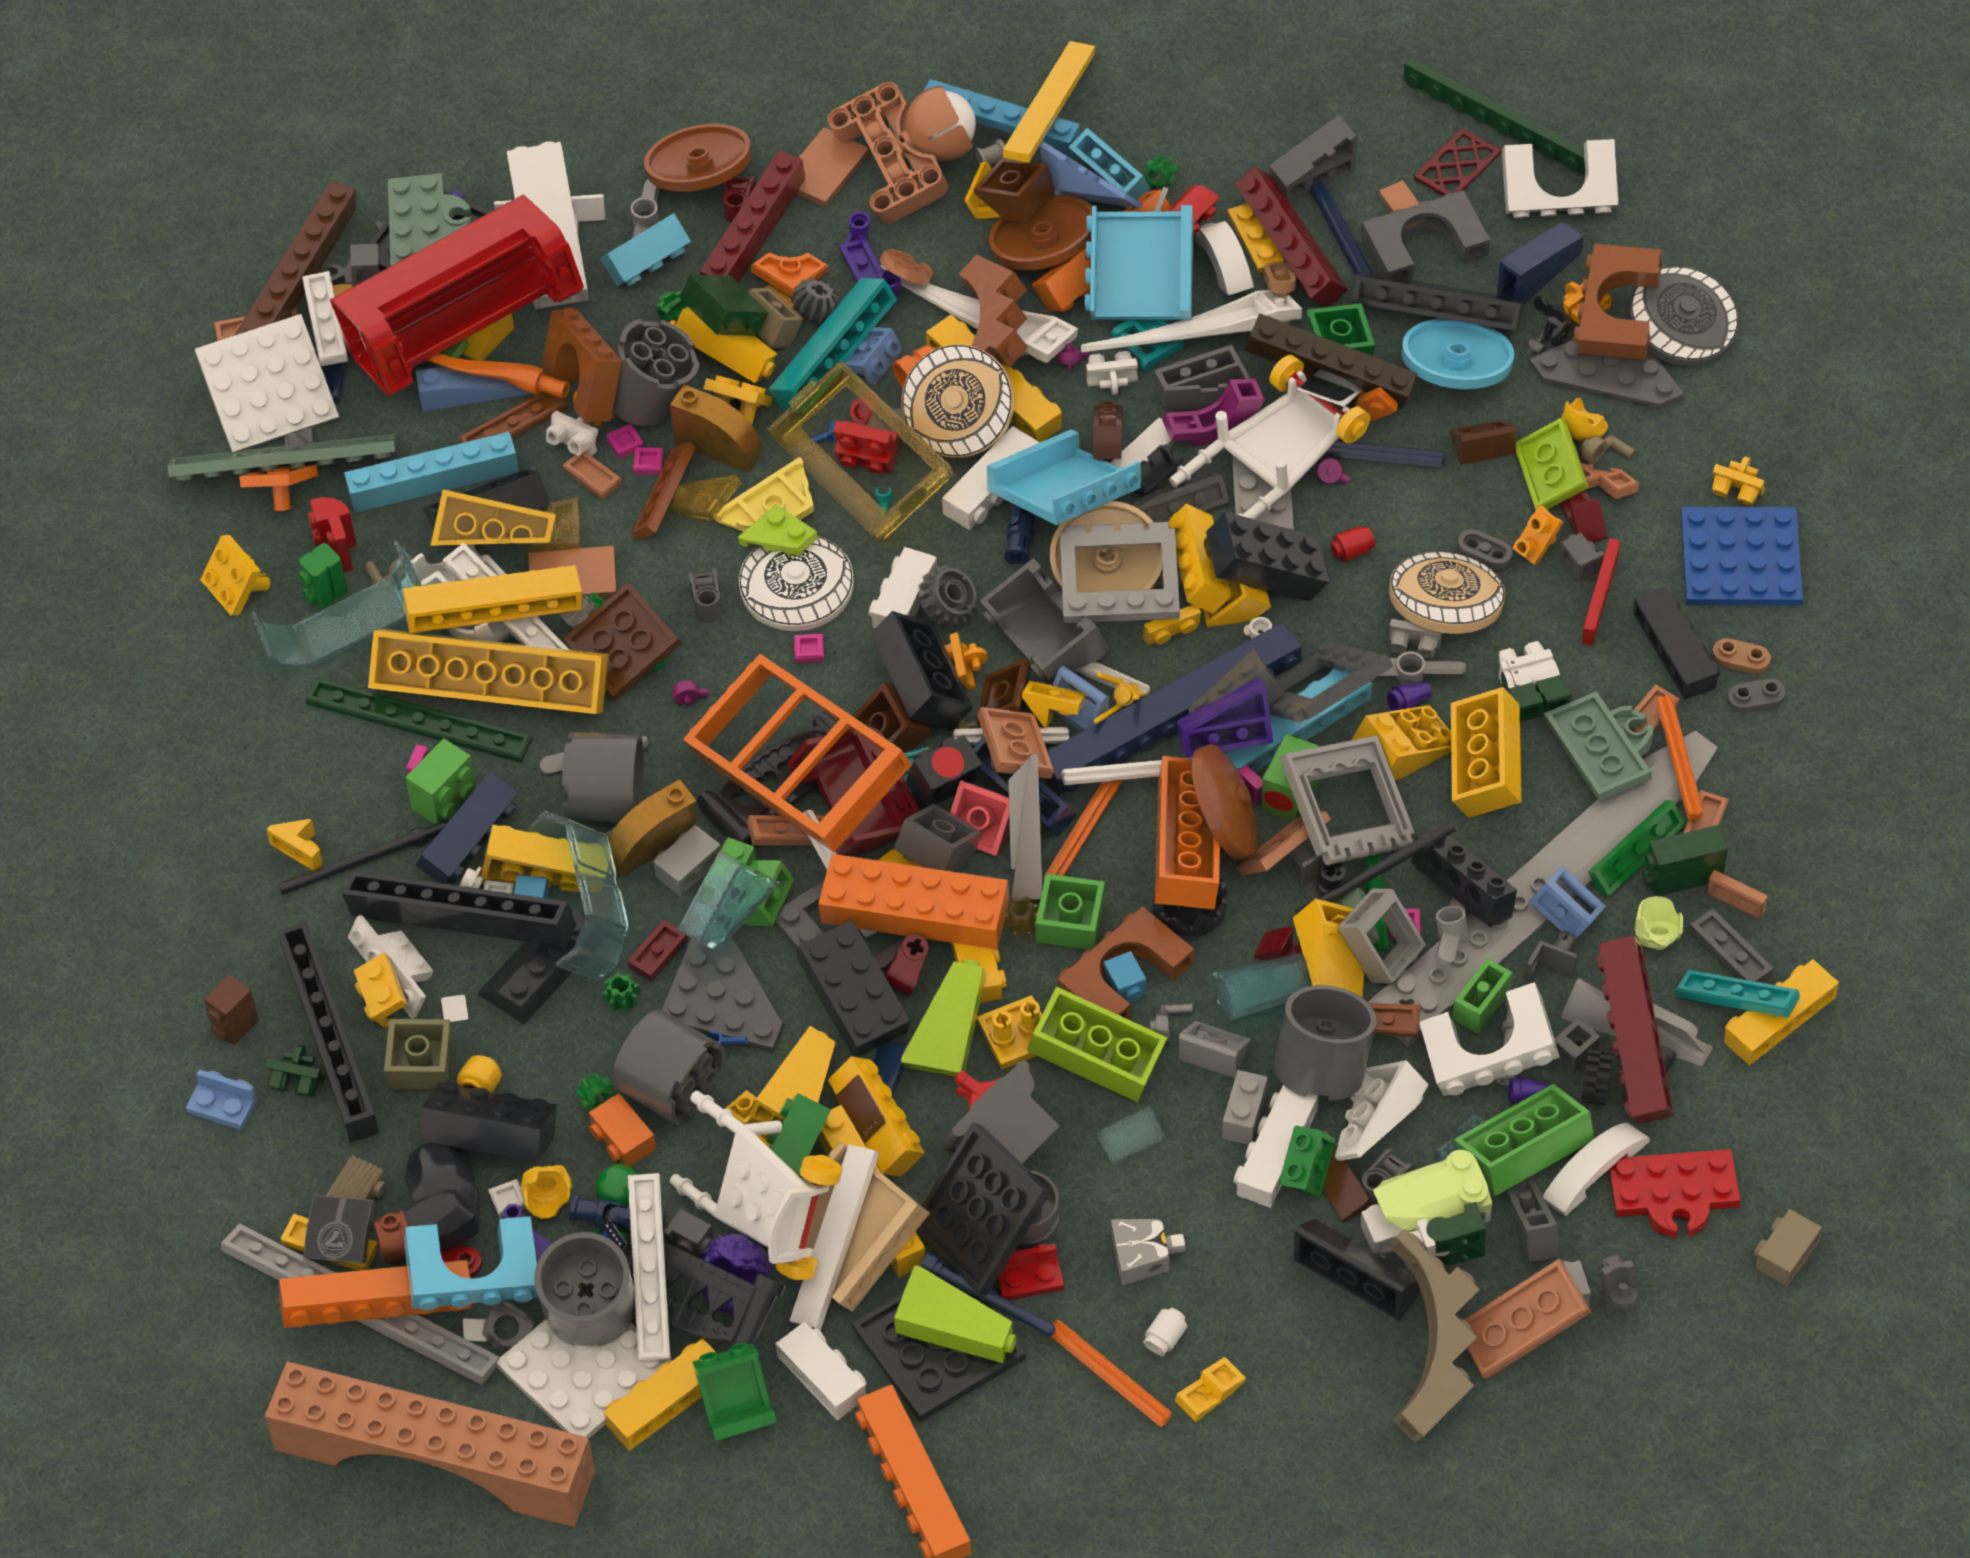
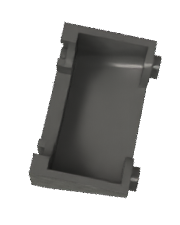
M1033 558L982 598L980 603L985 609L982 615L992 627L997 624L1026 658L1030 660L1032 664L1029 667L1039 679L1044 676L1047 680L1056 677L1061 666L1064 665L1073 671L1104 658L1111 652V649L1098 627L1090 618L1084 617L1078 623H1064L1062 593L1057 589L1054 582L1045 576L1042 571L1043 568Z

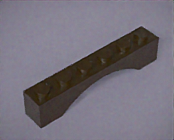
M1259 313L1252 327L1244 351L1270 361H1280L1287 355H1294L1304 365L1339 376L1366 393L1381 387L1398 403L1397 409L1400 410L1403 409L1409 398L1417 373L1261 313Z

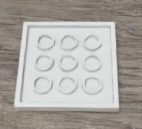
M301 314L195 349L198 362L232 452L247 450L283 438L288 433L305 428H313L339 419L337 409Z
M586 1293L582 1295V1297L586 1295L589 1298L593 1296V1294L589 1296ZM544 1320L499 1358L497 1368L563 1431L590 1438L606 1425L603 1412L612 1401L623 1398L631 1392L635 1384L642 1380L646 1381L656 1373L662 1364L672 1360L639 1362L637 1328L632 1323L617 1339L598 1347V1345H570L559 1339L551 1331L546 1320Z

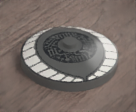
M1682 266L1663 267L1661 269L1659 287L1636 286L1628 303V320L1649 321L1650 342L1648 352L1674 365L1692 367L1713 362L1729 349L1738 331V311L1729 292L1716 279L1693 268Z

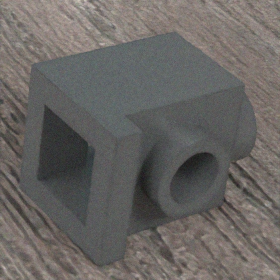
M1582 533L1570 535L1561 542L1560 558L1578 582L1600 572L1604 553L1602 550L1597 552L1594 544L1591 541H1587Z
M1577 1018L1554 1038L1560 1056L1557 1060L1573 1073L1577 1071L1578 1067L1587 1060L1589 1047L1599 1049L1601 1036L1592 1025L1585 1024Z
M682 1209L677 1212L663 1232L666 1243L672 1246L675 1245L676 1248L699 1258L709 1248L711 1241L714 1240L712 1225Z

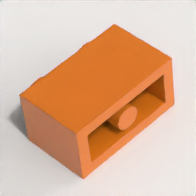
M619 1093L589 1112L591 1122L589 1130L592 1136L598 1142L603 1140L607 1145L606 1150L615 1163L620 1161L623 1165L631 1166L656 1150L654 1134Z

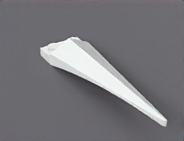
M880 265L883 272L887 270L884 266ZM901 278V285L978 329L980 320V302L978 299L932 284L922 285ZM1023 311L1028 319L1016 331L1028 346L1022 353V356L1031 355L1047 363L1063 350L1067 343H1071L1077 338L1078 328L1054 316Z
M1270 290L1255 291L1226 305L1194 316L1192 320H1182L1136 334L1082 344L1081 352L1250 332L1259 313L1284 323H1290L1292 320L1302 319V308L1289 295L1276 296Z

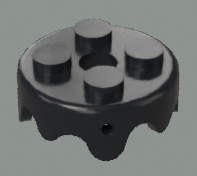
M1224 879L1219 880L1215 909L1185 908L1183 906L1155 903L1154 885L1152 896L1153 914L1178 935H1204L1217 928L1225 917L1227 888Z

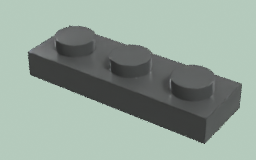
M1713 908L1690 924L1689 931L1738 979L1762 983L1773 975L1774 968Z

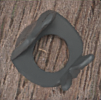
M502 1300L490 1310L485 1320L482 1334L492 1344L494 1349H511L533 1330L535 1326L534 1317L528 1311ZM509 1315L517 1319L519 1331L514 1338L503 1340L496 1336L494 1326L499 1318Z

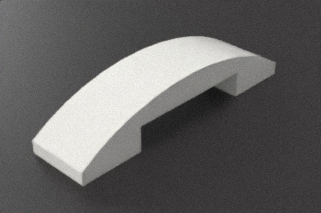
M1627 1122L1603 1132L1583 1147L1558 1173L1543 1195L1545 1202L1563 1216L1568 1215L1586 1199L1585 1190L1622 1157H1633L1650 1142L1649 1137Z

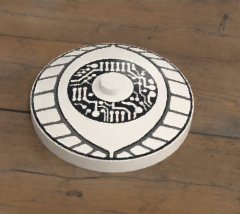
M818 536V539L799 556L785 554L782 551L764 550L763 545H759L749 554L742 565L739 575V588L744 606L761 623L784 631H805L827 624L845 609L853 593L854 578L851 563L845 553L831 541Z

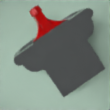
M1020 1061L1004 1078L1001 1077L990 1082L979 1083L963 1070L955 1076L954 1080L960 1086L955 1092L957 1096L967 1100L968 1108L965 1112L966 1115L951 1129L943 1140L942 1146L945 1150L954 1149L956 1151L974 1122L982 1125L1014 1157L1024 1164L1056 1132L1060 1125L1031 1098L1035 1083L1033 1076L1028 1071L1030 1066L1027 1061Z

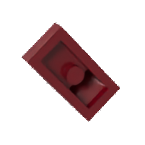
M1585 490L1559 503L1575 535L1582 533L1586 540L1592 543L1607 539L1608 536L1598 499L1590 500Z
M1289 926L1265 932L1254 954V958L1310 977L1300 941L1293 939L1294 927Z

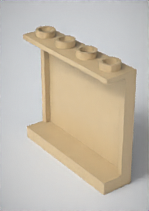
M841 1142L837 1148L830 1152L828 1157L842 1165L848 1146ZM876 1168L874 1169L833 1295L831 1296L839 1304L852 1312L930 1214ZM835 1185L829 1186L828 1192L821 1193L818 1196L805 1248L814 1249Z

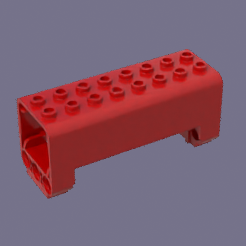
M523 194L330 299V303L354 361L390 397L412 385L413 379L410 372H412L411 368L545 294L555 303H560L582 291L584 285L570 245L565 240L560 228Z

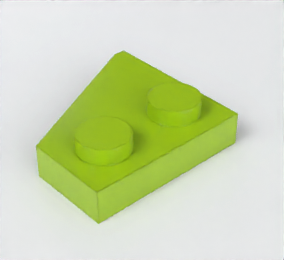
M777 504L738 536L739 544L743 547H748V544L752 543L763 545L764 550L782 551L785 554L797 556L818 539L816 530Z

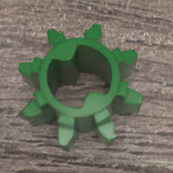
M1158 154L1154 161L1149 159L1144 164L1147 169L1143 176L1145 180H1148L1150 187L1156 186L1162 190L1163 187L1167 186V183L1172 185L1176 181L1174 175L1178 167L1173 165L1171 157L1166 159Z
M680 291L666 292L658 298L659 303L655 305V311L660 320L667 322L671 320L678 321L682 310L688 307L679 298L681 295Z
M617 973L615 977L605 980L606 990L602 992L604 1002H609L612 1011L623 1009V1011L627 1012L628 1007L638 1005L637 995L640 993L639 984H634L632 975H620Z
M597 1073L590 1074V1077L586 1079L583 1078L581 1085L578 1086L576 1094L581 1099L579 1103L585 1110L589 1108L593 1110L617 1095L611 1088L613 1085L609 1078L606 1076L602 1079Z

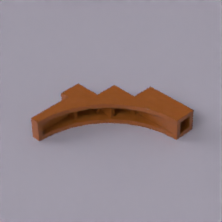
M976 255L958 274L970 291L978 296L980 302L979 325L971 346L992 355L1001 365L1004 364L1010 367L1028 348L1016 332L1028 319L1016 303L1027 289L1014 271Z

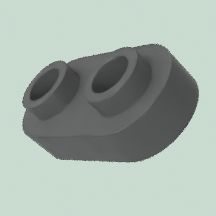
M1476 529L1465 530L1459 535L1458 551L1460 554L1474 558L1493 570H1503L1511 564L1512 548L1508 543ZM1469 545H1474V546H1476V548L1473 549V548H1470V547H1468V546H1469ZM1499 556V557H1501V559H1496V558H1493V557Z
M1772 678L1740 683L1730 688L1727 703L1732 710L1739 713L1774 708L1783 703L1786 689L1782 682ZM1767 689H1773V690H1775V691H1774V692H1770V691H1768Z

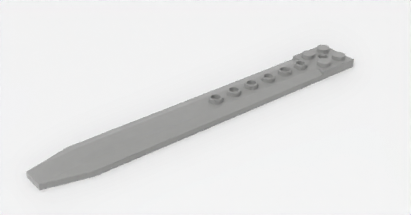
M1694 731L1683 738L1695 782L1697 783L1716 754L1718 747L1700 733ZM1668 745L1643 759L1652 772L1651 780L1604 800L1594 802L1507 880L1517 889L1512 918L1495 926L1488 927L1473 913H1470L1466 916L1468 936L1459 942L1455 960L1450 966L1443 965L1436 959L1438 941L1407 970L1404 969L1401 977L1396 982L1385 986L1368 1003H1410L1420 1005V1021L1448 1012L1454 1006V1000L1486 958L1500 965L1549 921L1529 900L1562 865L1587 887L1592 882L1588 871L1665 800L1674 801L1676 806L1682 801ZM1559 878L1555 881L1572 898L1577 896ZM1419 1025L1418 1037H1395L1409 1047L1422 1035L1421 1027Z

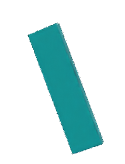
M1693 970L1686 972L1676 988L1678 998L1786 1018L1789 1017L1800 999L1798 989Z

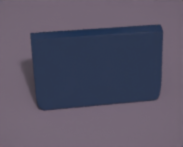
M907 1043L880 1044L874 1059L880 1078L892 1091V1098L904 1068L901 1060L908 1046Z

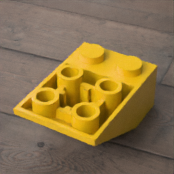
M1430 705L1366 715L1352 740L1377 735L1394 780L1401 779L1451 753V730L1448 729Z
M1314 899L1293 917L1296 934L1300 941L1312 986L1327 985L1339 987L1363 997L1364 970L1337 928L1354 908Z

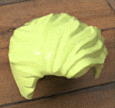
M1661 896L1648 897L1639 904L1634 928L1635 934L1645 947L1663 950L1681 937L1683 933V915L1680 912L1679 915L1677 914L1673 902L1668 898Z

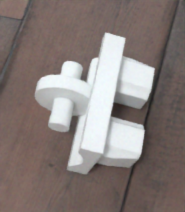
M1129 351L1118 352L1115 354V361L1105 362L1104 356L1101 354L1090 355L1089 364H1086L1088 387L1100 385V389L1111 388L1112 396L1118 395V387L1128 386V382L1138 381L1137 360L1132 359Z
M555 411L551 415V425L546 430V441L554 446L560 442L568 445L570 453L577 456L585 451L593 456L597 452L595 442L598 429L590 426V422H584L581 417L576 420Z

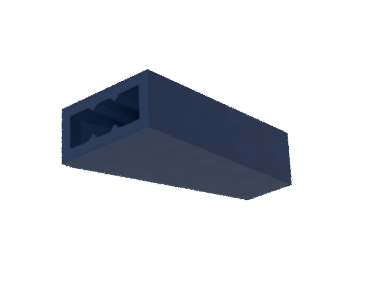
M1561 222L1504 257L1499 263L1497 295L1524 299V305L1582 253L1584 236L1577 229Z

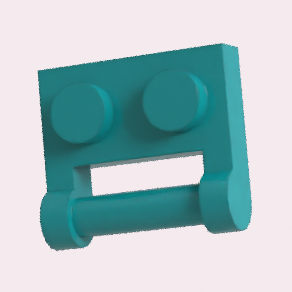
M1126 320L1112 330L1111 337L1127 336L1133 331L1140 333L1168 324L1165 320ZM1184 340L1146 344L1152 350L1149 354H1146L1139 345L1125 348L1139 361L1141 369L1147 372L1153 369L1157 363L1183 349Z

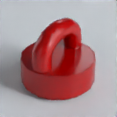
M860 397L854 400L850 406L852 420L858 424L868 425L876 406L878 407L877 402L870 397Z

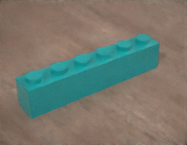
M861 278L771 385L769 391L781 409L806 411L896 302L897 299L885 279Z

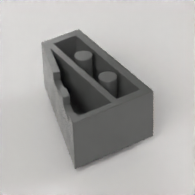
M1229 345L1154 370V392L1164 411L1197 410L1215 403L1223 395L1229 380L1250 379L1234 347Z
M1253 648L1203 696L1195 700L1188 710L1191 714L1259 677L1266 686L1268 705L1283 696L1284 692L1272 671Z

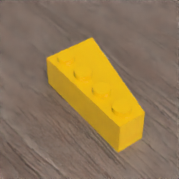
M442 489L430 545L547 543L551 539L556 514Z
M492 825L480 877L484 878L482 884L485 883V880H500L506 883H513L514 885H516L517 875L547 878L549 888L552 885H559L560 891L600 894L609 850L602 849L596 845L575 843L565 838L547 837L537 832L515 830L510 826Z

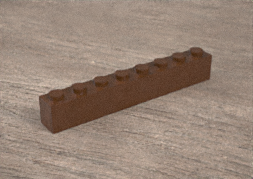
M334 181L329 182L234 336L291 317L293 309L297 307L305 294L302 276L318 273L356 210V189Z

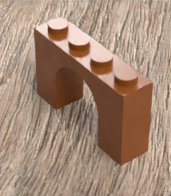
M1594 244L1593 255L1588 254L1586 271H1590L1589 278H1584L1582 295H1586L1585 301L1580 302L1578 308V319H1581V325L1576 326L1574 332V343L1579 345V354L1647 360L1650 342L1649 321L1614 318L1606 314L1599 304L1606 293L1619 286L1629 285L1658 288L1662 269L1661 249Z
M574 308L552 310L541 368L547 370L548 376L570 383L577 382L580 369L574 410L584 422L611 421L622 360L578 310Z
M1142 906L1135 913L1128 914L1122 924L1114 931L1107 932L1097 946L1086 950L1081 955L1079 961L1071 968H1065L1058 976V987L1130 1020V1003L1106 984L1101 976L1104 971V961L1131 951L1134 957L1148 961L1174 982L1194 964V948Z

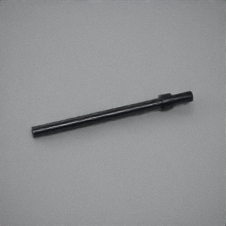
M443 820L425 828L419 826L410 830V833L281 882L277 884L281 895L408 846L415 844L417 847L427 843V839L437 836L446 823Z
M1449 821L1432 832L1427 830L1418 836V840L1316 899L1333 903L1423 850L1429 851L1436 847L1438 841L1456 832L1455 827ZM1310 901L1309 903H1307V904L1303 905L1302 907L1296 909V910H1295V913L1298 914L1302 909H1304V908H1305L1308 904H1310L1312 901Z

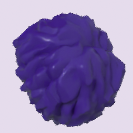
M745 1234L718 1235L716 1239L711 1241L709 1248L703 1252V1255L706 1257H703L702 1260L752 1284L757 1273L767 1276L772 1271V1263L769 1262L766 1253L762 1251L757 1241H750ZM707 1288L702 1293L703 1297L706 1299L707 1304L709 1305V1295ZM733 1300L717 1312L733 1314Z

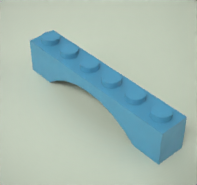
M932 79L929 80L924 89L942 86L944 91L954 92L962 96L972 107L976 124L994 127L1013 134L1028 108ZM1056 117L1042 142L1047 143L1073 159L1074 156L1069 146L1080 136V124ZM1040 144L1039 147H1038V149H1037V151H1039V152L1041 153V151H1040V146H1041V144Z

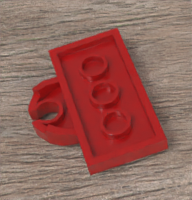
M1731 1149L1623 1157L1608 1170L1616 1217L1647 1215L1651 1227L1658 1234L1662 1233L1676 1238L1678 1225L1673 1219L1682 1217L1689 1222L1686 1232L1688 1237L1704 1230L1708 1223L1709 1210L1740 1207L1741 1199Z

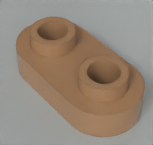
M1270 262L1264 265V280L1268 289L1274 295L1288 296L1291 292L1295 291L1296 276L1287 263Z
M1730 638L1720 639L1714 644L1712 652L1713 660L1718 665L1746 673L1761 674L1767 671L1770 666L1771 655L1769 651L1762 646Z

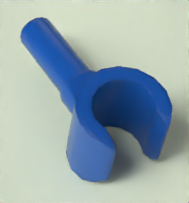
M830 421L827 424V432L804 440L806 447L826 440L837 442L833 432L836 421Z
M716 1030L708 1034L709 1038L718 1041L723 1046L748 1043L747 1036L722 1037V1034Z

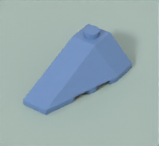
M1042 142L1040 146L1041 163L1047 164L1055 190L1054 194L1076 196L1085 201L1132 208H1140L1142 206V203L1047 143Z
M436 364L415 367L423 412L531 394L501 380L467 375Z

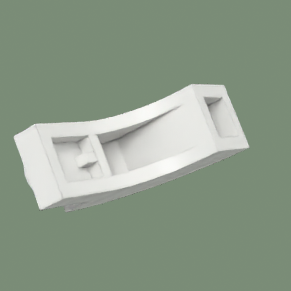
M1223 221L1217 224L1207 223L1202 225L1201 229L1194 235V240L1208 254L1220 289L1227 295L1253 288L1251 274L1243 250L1228 223Z

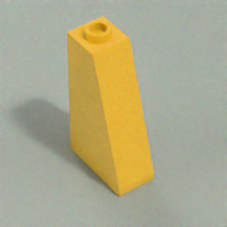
M689 307L682 310L675 326L690 337L695 344L694 347L754 383L771 376L776 366L773 362L777 353L756 336L716 335Z
M809 1026L756 1098L749 1115L759 1122H781L783 1116L779 1112L787 1097L792 1099L797 1093L818 1103L836 1042L824 1032Z

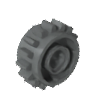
M945 564L941 568L936 566L922 576L924 581L918 586L920 588L918 597L922 609L930 619L937 622L938 625L946 624L948 628H951L954 625L957 627L974 616L972 611L977 608L975 604L977 594L974 584L964 572L958 570L957 567L949 568L948 564Z

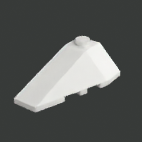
M1407 1060L1366 1068L1361 1088L1350 1096L1354 1103L1353 1107L1347 1110L1345 1115L1349 1122L1348 1126L1341 1132L1335 1154V1158L1338 1161L1361 1157L1422 1102L1423 1094L1429 1084Z

